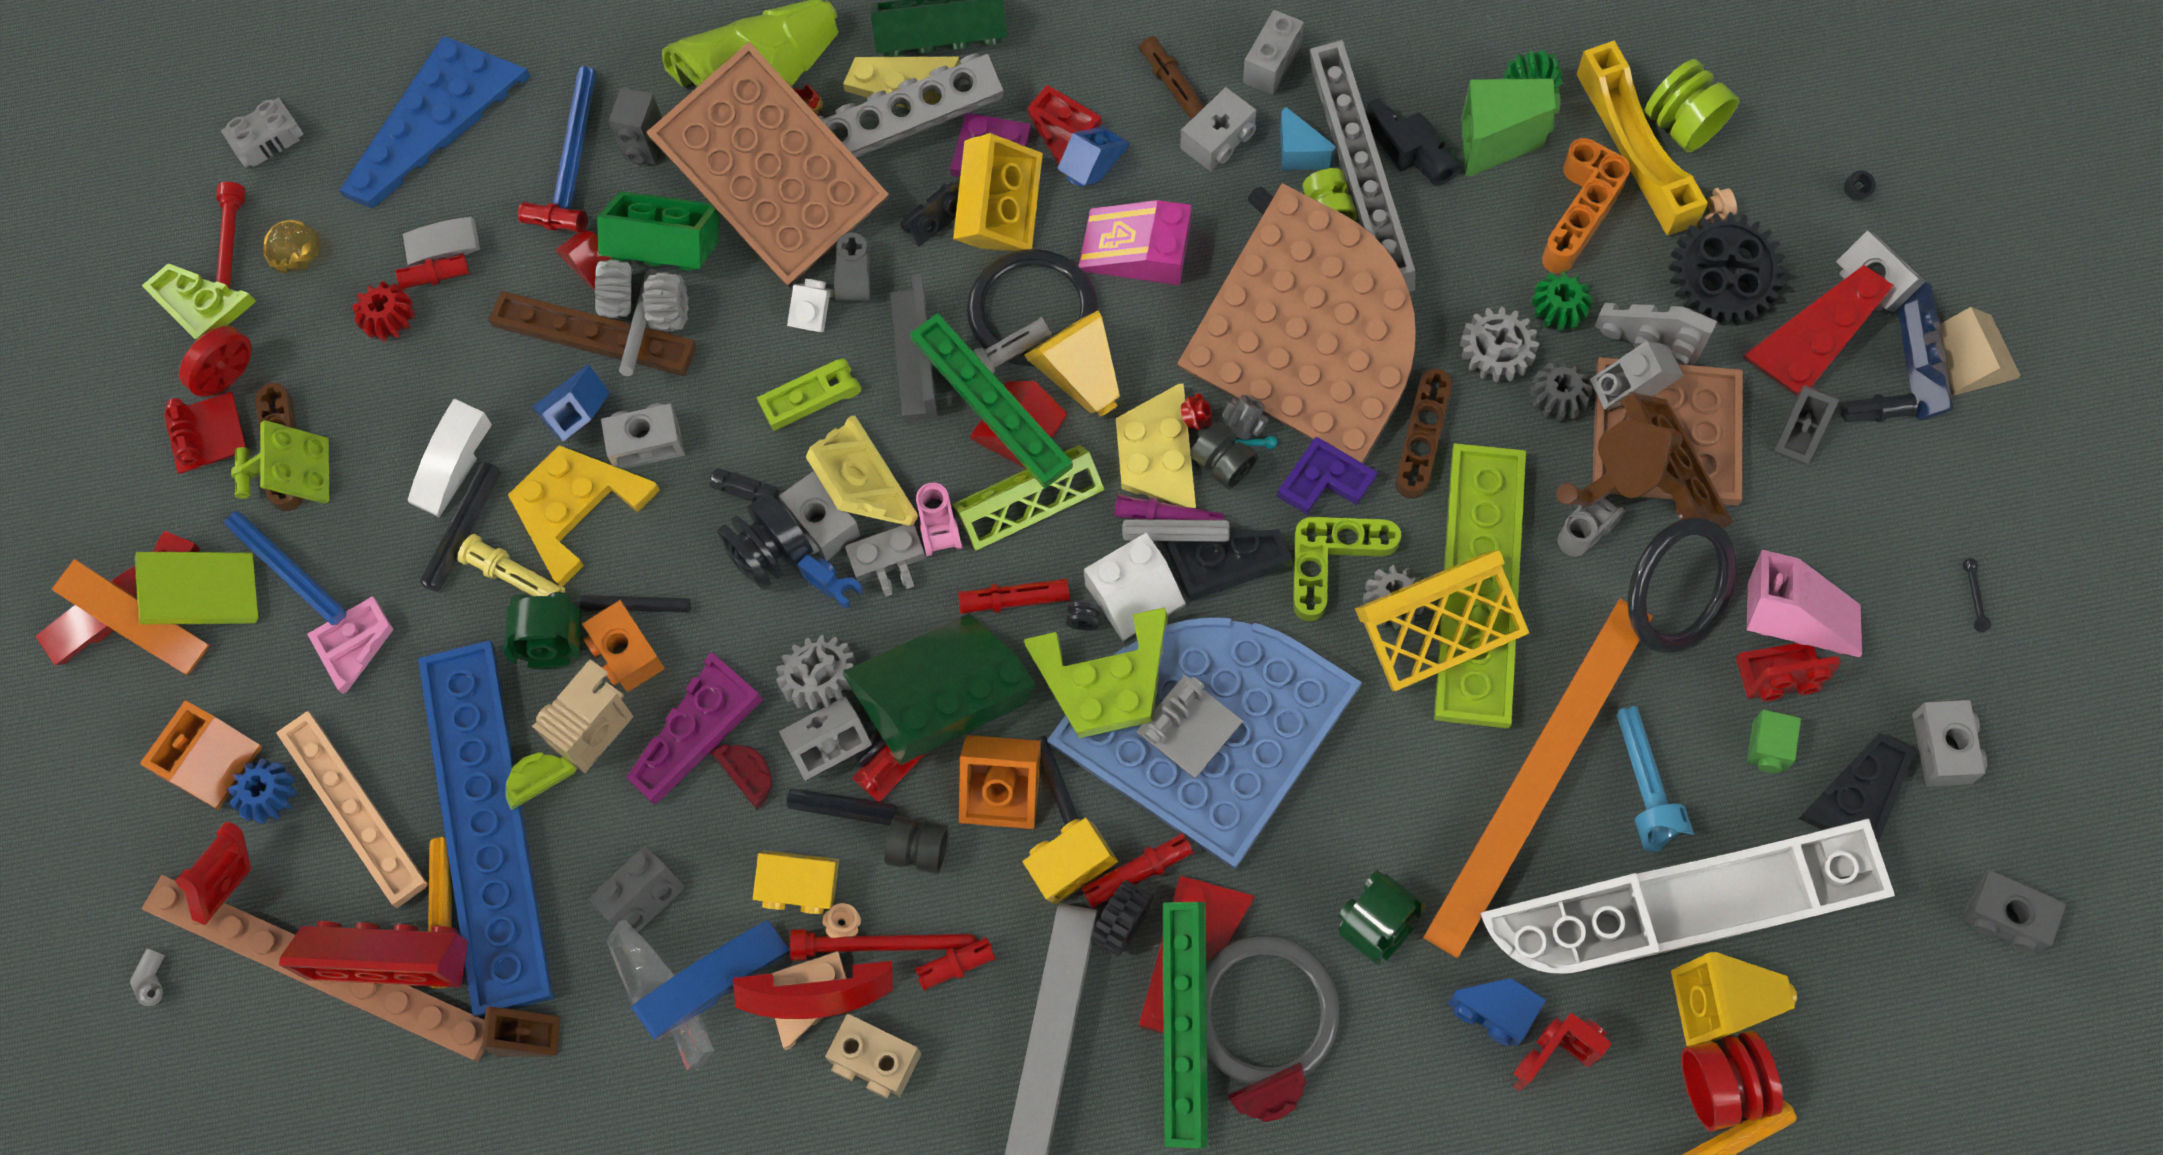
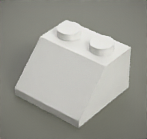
M1147 533L1084 569L1085 586L1123 643L1136 636L1132 614L1165 607L1167 616H1170L1186 605L1166 560Z

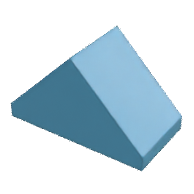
M1285 107L1281 112L1280 122L1282 171L1332 168L1335 161L1336 146Z

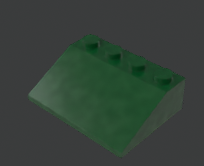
M970 614L843 671L844 678L900 765L1025 705L1035 685L1016 654Z

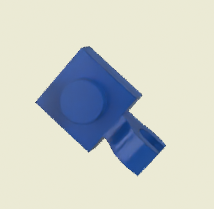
M806 554L797 564L802 577L828 597H834L843 608L849 609L851 606L850 601L843 596L846 590L852 589L858 594L863 592L857 580L853 578L837 579L835 568L822 558L816 561Z

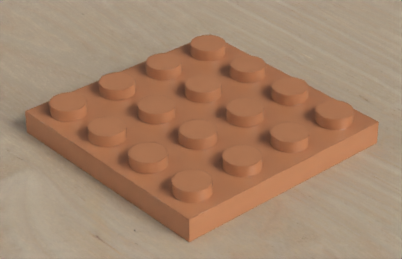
M1599 357L1596 363V375L1619 359ZM1678 364L1684 376L1653 395V397L1667 399L1723 504L1738 506L1742 501L1743 370ZM1596 391L1592 483L1608 473L1598 452L1599 440L1606 431L1622 420H1625V413L1627 412L1624 405L1605 410ZM1658 486L1641 496L1674 500L1672 494L1663 491ZM1615 490L1614 492L1611 493V494L1622 495L1618 490Z

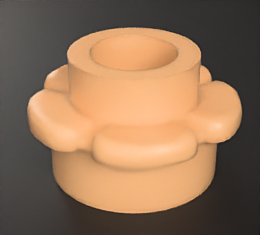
M1715 188L1713 190V196L1708 198L1710 213H1720L1725 216L1729 212H1732L1733 215L1737 213L1735 196L1730 188L1723 190Z
M839 903L825 912L822 923L826 926V934L831 938L856 936L858 933L857 927L861 924V918L853 906ZM843 920L845 925H839L838 921Z

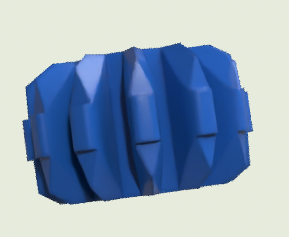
M260 758L257 766L252 763H245L246 772L243 775L233 773L234 779L238 781V784L227 788L229 794L234 796L229 803L233 809L239 811L240 817L246 821L254 819L259 824H265L269 816L274 820H280L279 810L282 808L292 809V805L287 800L298 795L297 790L291 786L296 780L290 772H286V767L279 762L271 764L267 759Z

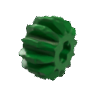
M1530 49L1528 54H1517L1516 60L1507 62V69L1504 71L1505 76L1503 77L1504 79H1553L1554 93H1559L1563 74L1555 54L1547 55L1545 50L1533 53Z
M1565 270L1560 273L1559 278L1550 272L1546 276L1545 281L1537 283L1531 304L1532 307L1536 308L1534 312L1535 319L1545 318V328L1555 324L1559 333L1564 330L1565 325L1574 330L1578 327L1580 321L1584 322L1588 318L1589 308H1591L1593 303V296L1588 294L1590 290L1589 284H1579V274L1571 279L1567 278Z

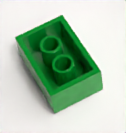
M619 191L597 216L598 253L601 256H609L612 260L644 261L645 264L650 266L675 265L681 270L690 271L700 269L719 244V212L711 203Z

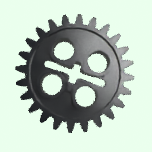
M1732 212L1728 213L1723 222L1719 214L1715 213L1711 217L1710 223L1703 217L1697 223V228L1693 225L1689 226L1685 231L1687 236L1682 235L1676 242L1680 248H1675L1670 255L1677 261L1672 262L1668 269L1678 272V274L1672 277L1670 284L1681 285V288L1674 294L1675 297L1686 295L1688 299L1683 307L1688 308L1694 304L1697 307L1695 312L1699 314L1706 312L1708 313L1707 317L1713 320L1717 316L1720 317L1722 326H1726L1730 322L1731 317L1736 325H1740L1744 321L1745 316L1752 321L1758 316V311L1761 313L1767 311L1770 308L1768 302L1773 303L1779 297L1775 291H1779L1785 284L1777 278L1782 277L1787 272V269L1777 266L1785 258V255L1774 254V250L1780 245V242L1769 243L1767 241L1771 230L1761 234L1758 232L1760 227L1759 221L1750 227L1747 225V215H1744L1738 222H1735ZM1707 245L1714 248L1717 257L1708 256L1703 246ZM1739 248L1747 249L1752 259L1743 258L1739 253ZM1696 266L1705 268V270H1698ZM1750 268L1757 269L1758 273H1756L1755 271H1752V270H1748V269H1750ZM1702 280H1711L1715 284L1716 291L1706 289ZM1738 281L1747 283L1751 293L1741 291L1738 287Z

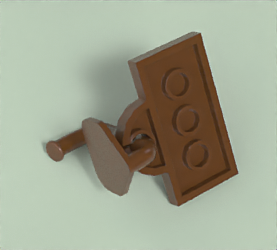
M1632 393L1621 400L1627 410L1625 413L1626 419L1606 431L1599 440L1598 452L1608 473L1584 489H1578L1572 483H1564L1558 487L1556 492L1557 499L1562 504L1592 506L1615 490H1618L1625 497L1638 498L1658 486L1663 491L1672 494L1677 504L1675 506L1676 513L1681 520L1691 517H1704L1714 520L1723 529L1733 523L1667 399Z

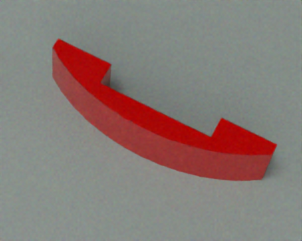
M892 961L852 965L853 978L774 986L773 974L733 978L735 1008L759 1016L778 1019H815L853 1011L882 998L893 990Z

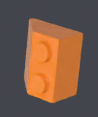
M966 735L960 755L959 823L1034 829L1040 778L1041 741Z

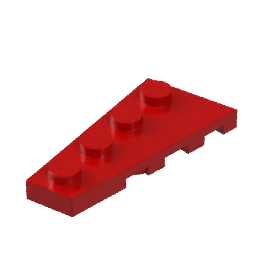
M1863 265L1743 356V359L1797 396L1804 385L1812 387L1894 285Z
M1180 876L1173 902H1205L1207 963L1220 949L1226 947L1232 940L1255 896ZM1163 938L1139 1022V1028L1164 1034Z

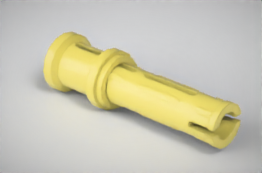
M476 534L470 535L460 547L457 558L458 562L464 565L470 563L482 570L484 576L490 579L499 577L532 596H548L553 592L565 593L564 587L558 586L534 571L509 559L507 551L502 548L494 549L483 543L482 538Z

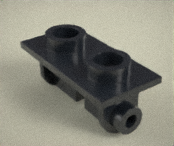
M958 180L948 185L944 183L937 192L926 199L928 204L925 206L920 204L909 214L903 215V221L900 222V226L907 234L912 233L919 247L956 218L960 184Z

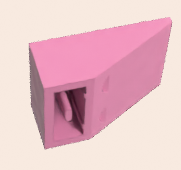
M1761 550L1748 581L1747 630L1765 636L1794 641L1802 645L1831 650L1839 654L1861 657V605L1801 559Z

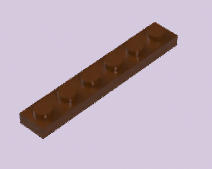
M501 291L489 317L492 327L622 360L631 327L629 323ZM645 328L636 364L686 376L697 345L695 340Z

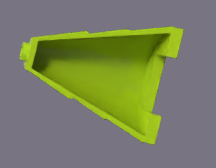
M807 0L765 10L762 15L747 17L726 26L670 43L662 49L663 65L665 71L683 88L692 82L698 87L745 44L750 42L792 87L801 74L811 68L837 36L838 29L835 22L837 13L832 4L827 0L824 2L822 0Z

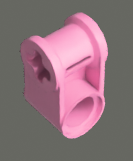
M938 483L923 485L917 492L916 502L927 557L932 556L933 552L952 547H955L956 550L962 549L956 518H953L946 488ZM932 499L942 501V504L935 509H929L925 506Z

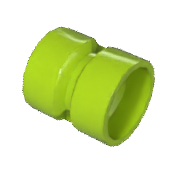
M1338 168L1323 169L1305 179L1302 185L1304 195L1338 211L1353 221L1357 220L1358 213L1353 198L1349 195L1350 188L1343 170Z

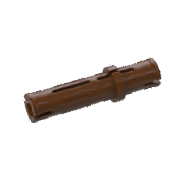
M1155 36L1146 38L1139 45L1140 52L1153 67L1152 72L1154 76L1164 82L1191 121L1205 107L1204 103L1178 69V62L1174 56L1167 54ZM1159 60H1161L1162 63L1165 65V67L1168 69V71L1170 72V75H1169V73L1165 70V68L1163 67V65L1160 63ZM1178 85L1182 88V90H1183L1184 93L1187 95V97L1189 98V100H1187V98H1186V97L1184 96V94L1181 92V90L1179 89Z

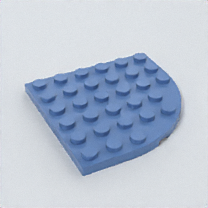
M1231 618L1184 620L1165 626L1164 648L1158 672L1159 682L1155 709L1180 679L1186 675L1190 679L1195 677L1205 686L1203 689L1243 720V723L1196 779L1139 735L1136 731L1141 725L1078 738L1065 715L1047 742L1051 747L1179 833L1182 832L1186 838L1236 870L1353 699L1362 682L1300 642L1267 626L1257 623L1252 625L1245 622L1231 621ZM1138 641L1132 643L1127 648L1123 647L1114 655L1137 650L1139 647Z

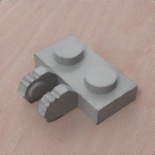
M902 525L845 545L857 581L860 582L878 576L885 597L893 594V587L890 579L886 576V572L899 568L903 586L909 589L914 587L907 565L926 559L914 525Z

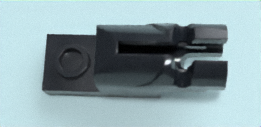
M1380 98L1367 103L1366 116L1371 132L1400 172L1414 165L1429 179L1433 186L1443 185L1457 176L1460 171L1457 166L1461 165L1459 159L1452 149L1444 148L1446 141L1439 136L1428 119L1421 113L1413 114L1398 122L1394 111L1390 107L1386 108Z

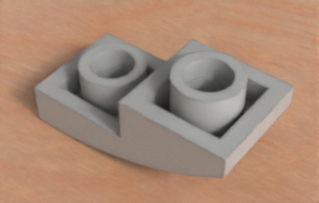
M472 217L442 221L403 234L407 264L409 266L423 264L425 259L433 258L435 261L443 257L448 258L460 255L461 253H464L466 256L480 250L476 222Z

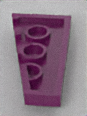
M710 652L704 663L706 666L698 678L693 677L685 689L687 694L678 708H672L665 721L667 724L659 736L652 738L626 777L654 806L763 701L757 691L713 652Z

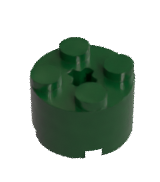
M553 592L548 596L530 597L519 594L511 597L510 605L506 609L504 655L510 662L517 664L518 658L528 661L527 668L550 670L568 666L569 660L572 657H575L576 660L579 658L581 611L575 604L570 602L568 594Z
M1376 870L1364 884L1363 889L1366 891L1358 901L1353 898L1350 899L1340 911L1338 917L1343 921L1338 931L1340 937L1379 966L1381 965V958L1387 961L1414 930L1410 926V920L1413 915L1419 919L1421 918L1426 903L1388 874L1383 875Z

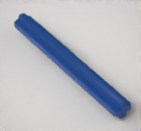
M581 66L577 73L553 198L554 204H559L565 209H571L597 74L595 69Z
M232 512L231 516L225 519V525L331 625H338L346 617L347 613L343 607L241 512Z

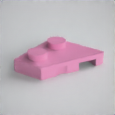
M373 596L346 611V617L338 625H331L327 622L308 633L336 688L342 694L348 692L393 631L381 606Z

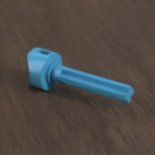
M1638 707L1622 708L1618 710L1617 718L1646 811L1640 813L1634 819L1643 850L1659 852L1670 840L1679 834L1687 833L1694 835L1686 807L1682 804H1668Z

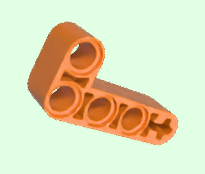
M1579 138L1571 143L1563 166L1565 176L1570 181L1582 186V189L1550 234L1542 256L1544 267L1549 272L1560 274L1564 270L1567 272L1573 266L1622 193L1630 172V164L1626 158L1588 138ZM1573 225H1579V226H1581L1582 228H1577V227H1575V226H1573ZM1563 244L1566 245L1567 248L1563 249V251L1561 252L1560 250Z

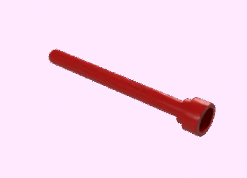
M221 182L217 185L216 200L222 208L216 281L227 285L230 289L236 214L241 205L245 203L246 189L239 183Z
M791 929L790 957L791 961L808 960V956H815L816 952L949 950L951 948L959 950L977 942L978 939L974 934L876 935L831 938L829 936L816 937L815 933H808V929Z

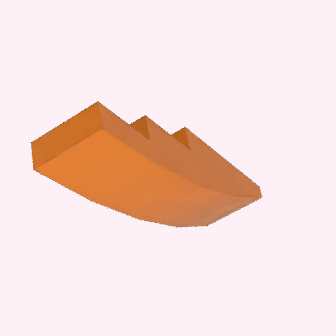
M76 559L71 562L52 588L53 591L89 615L186 675L192 672L211 646L180 624H139L137 597Z

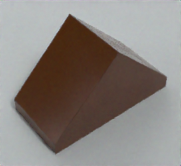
M492 1006L486 1007L482 1048L498 1057L557 1056L560 1016Z

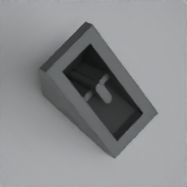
M1804 385L1789 408L1774 451L1809 464L1837 406L1839 397Z

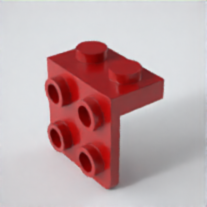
M1798 643L1742 652L1736 656L1747 699L1761 698L1763 702L1780 699L1785 696L1784 693L1798 691L1799 695L1816 693L1822 689L1821 686L1827 680L1833 677L1832 674L1841 665L1839 656L1818 659L1814 646Z
M1572 1012L1563 1021L1556 1017L1536 1041V1043L1542 1046L1539 1052L1532 1049L1513 1072L1519 1078L1513 1087L1519 1092L1525 1088L1536 1076L1557 1045L1589 1068L1605 1054L1612 1043L1605 1038L1606 1032L1589 1019L1582 1021Z

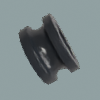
M1072 602L1068 605L1067 610L1071 616L1066 618L1067 626L1085 631L1095 630L1099 627V620L1096 619L1100 615V607L1089 602Z

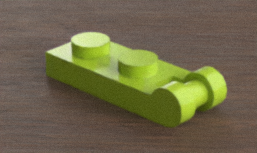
M842 358L756 398L772 430L776 431L843 398H853L861 392L862 388L858 380L852 378L849 363L846 359ZM832 379L838 380V384L830 387L828 381Z

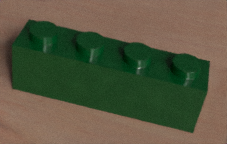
M893 0L872 3L870 14L876 53H884V57L901 56L904 54L903 50L916 49L917 53L936 51V46L949 45V49H962L969 47L968 42L981 41L982 45H995L1001 43V38L1008 37L1003 0Z

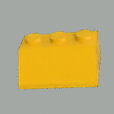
M991 133L965 140L953 240L980 249L1014 252L1032 249L1043 153Z

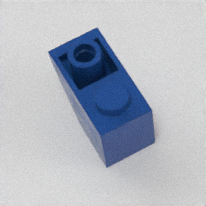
M587 364L532 406V408L551 433L564 441L592 420L610 392L590 365Z
M1509 978L1456 990L1448 1005L1454 1008L1453 1013L1464 1022L1471 1025L1477 1022L1489 1030L1488 1035L1496 1042L1504 1046H1509L1511 1043L1517 1047L1525 1038L1546 999Z

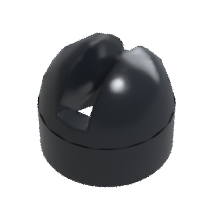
M1856 171L1846 179L1843 186L1844 193L1853 201L1866 199L1876 188L1875 179L1867 171ZM1860 181L1863 186L1856 190L1854 186Z

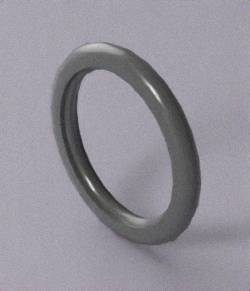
M1256 935L1236 940L1220 949L1206 963L1207 1058L1221 1072L1238 1082L1251 1085L1300 1062L1303 1067L1304 1076H1307L1325 1060L1336 1040L1340 1024V1002L1335 983L1329 972L1311 951L1285 938ZM1257 955H1274L1287 959L1300 967L1312 981L1320 1002V1023L1311 1045L1298 1058L1287 1064L1275 1067L1254 1066L1233 1056L1221 1044L1214 1031L1211 1019V1000L1215 987L1222 975L1232 965L1245 958Z

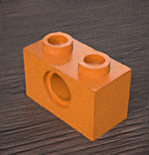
M621 600L582 623L589 634L583 640L594 657L602 654L608 663L601 668L608 672L606 676L613 686L620 682L628 693L665 669ZM628 643L625 651L613 654L617 645Z

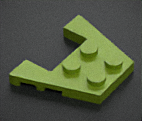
M1165 607L1132 614L1139 646L1135 651L1064 666L1057 632L1024 639L1028 652L1053 692L1078 738L1153 722L1159 682L1158 672L1164 648L1165 626H1167L1168 621Z

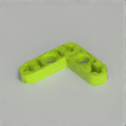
M1307 517L1301 520L1296 527L1294 537L1293 608L1297 617L1311 622L1320 619L1325 613L1328 591V555L1390 556L1398 549L1401 539V531L1397 524L1383 519ZM1308 529H1314V533L1317 535L1315 542L1308 541L1306 536ZM1328 529H1333L1331 543H1326ZM1343 529H1350L1357 534L1358 540L1350 545L1343 544L1338 539L1337 534ZM1364 530H1368V531H1369V533H1368V538H1369V540H1368V545H1364V544H1363L1364 535H1365ZM1380 532H1387V537L1390 538L1387 545L1381 544V539L1378 538ZM1306 561H1313L1320 566L1321 572L1315 577H1308L1301 572L1300 566ZM1307 587H1314L1313 600L1315 603H1320L1315 604L1314 610H1308L1307 605L1303 603L1306 600Z

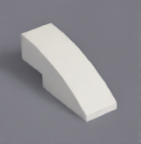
M453 399L436 428L420 462L408 497L410 504L437 517L441 516L477 461L473 453L492 425L484 412Z

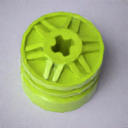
M1691 59L1675 69L1654 91L1645 107V114L1651 120H1657L1658 127L1667 129L1673 126L1670 137L1685 152H1693L1707 143L1728 122L1739 104V97L1724 83L1718 82L1711 86L1714 79L1713 73L1709 70H1704L1703 64L1697 59Z

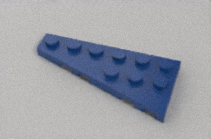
M442 36L340 188L343 197L373 209L403 184V177L415 167L421 169L429 162L428 157L439 147L442 149L446 148L482 118V111L494 101L500 103L508 96L507 91L518 81L523 83L531 77L528 70Z

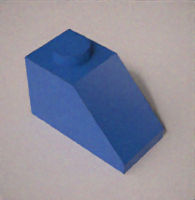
M1104 126L1074 132L1057 169L1065 173L1067 180L1077 186L1083 187L1100 182L1125 152L1130 142Z

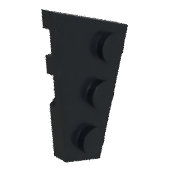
M1279 529L1234 532L1227 542L1164 541L1190 602L1292 566V556Z
M1879 733L1798 819L1821 830L1869 819L1878 844L1916 749Z

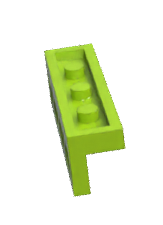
M1080 444L1064 451L1073 462V468L1050 485L1060 489L1056 501L1048 506L1037 502L1044 488L1027 469L953 503L952 507L955 514L963 523L975 551L1104 491L1105 489L1090 452ZM1087 469L1092 485L1080 491L1069 487L1074 474ZM1064 479L1063 484L1057 483ZM1067 492L1072 493L1071 495L1065 497ZM1032 494L1031 499L1025 498V497H1027V496H1029V495ZM1016 501L1028 504L1022 518L1014 521L1005 517L1010 504ZM1035 507L1039 508V510L1033 512ZM1000 509L998 515L993 513ZM985 516L995 519L996 521L991 533L978 538L972 522ZM1002 522L1008 524V525H1005V526L1001 527Z

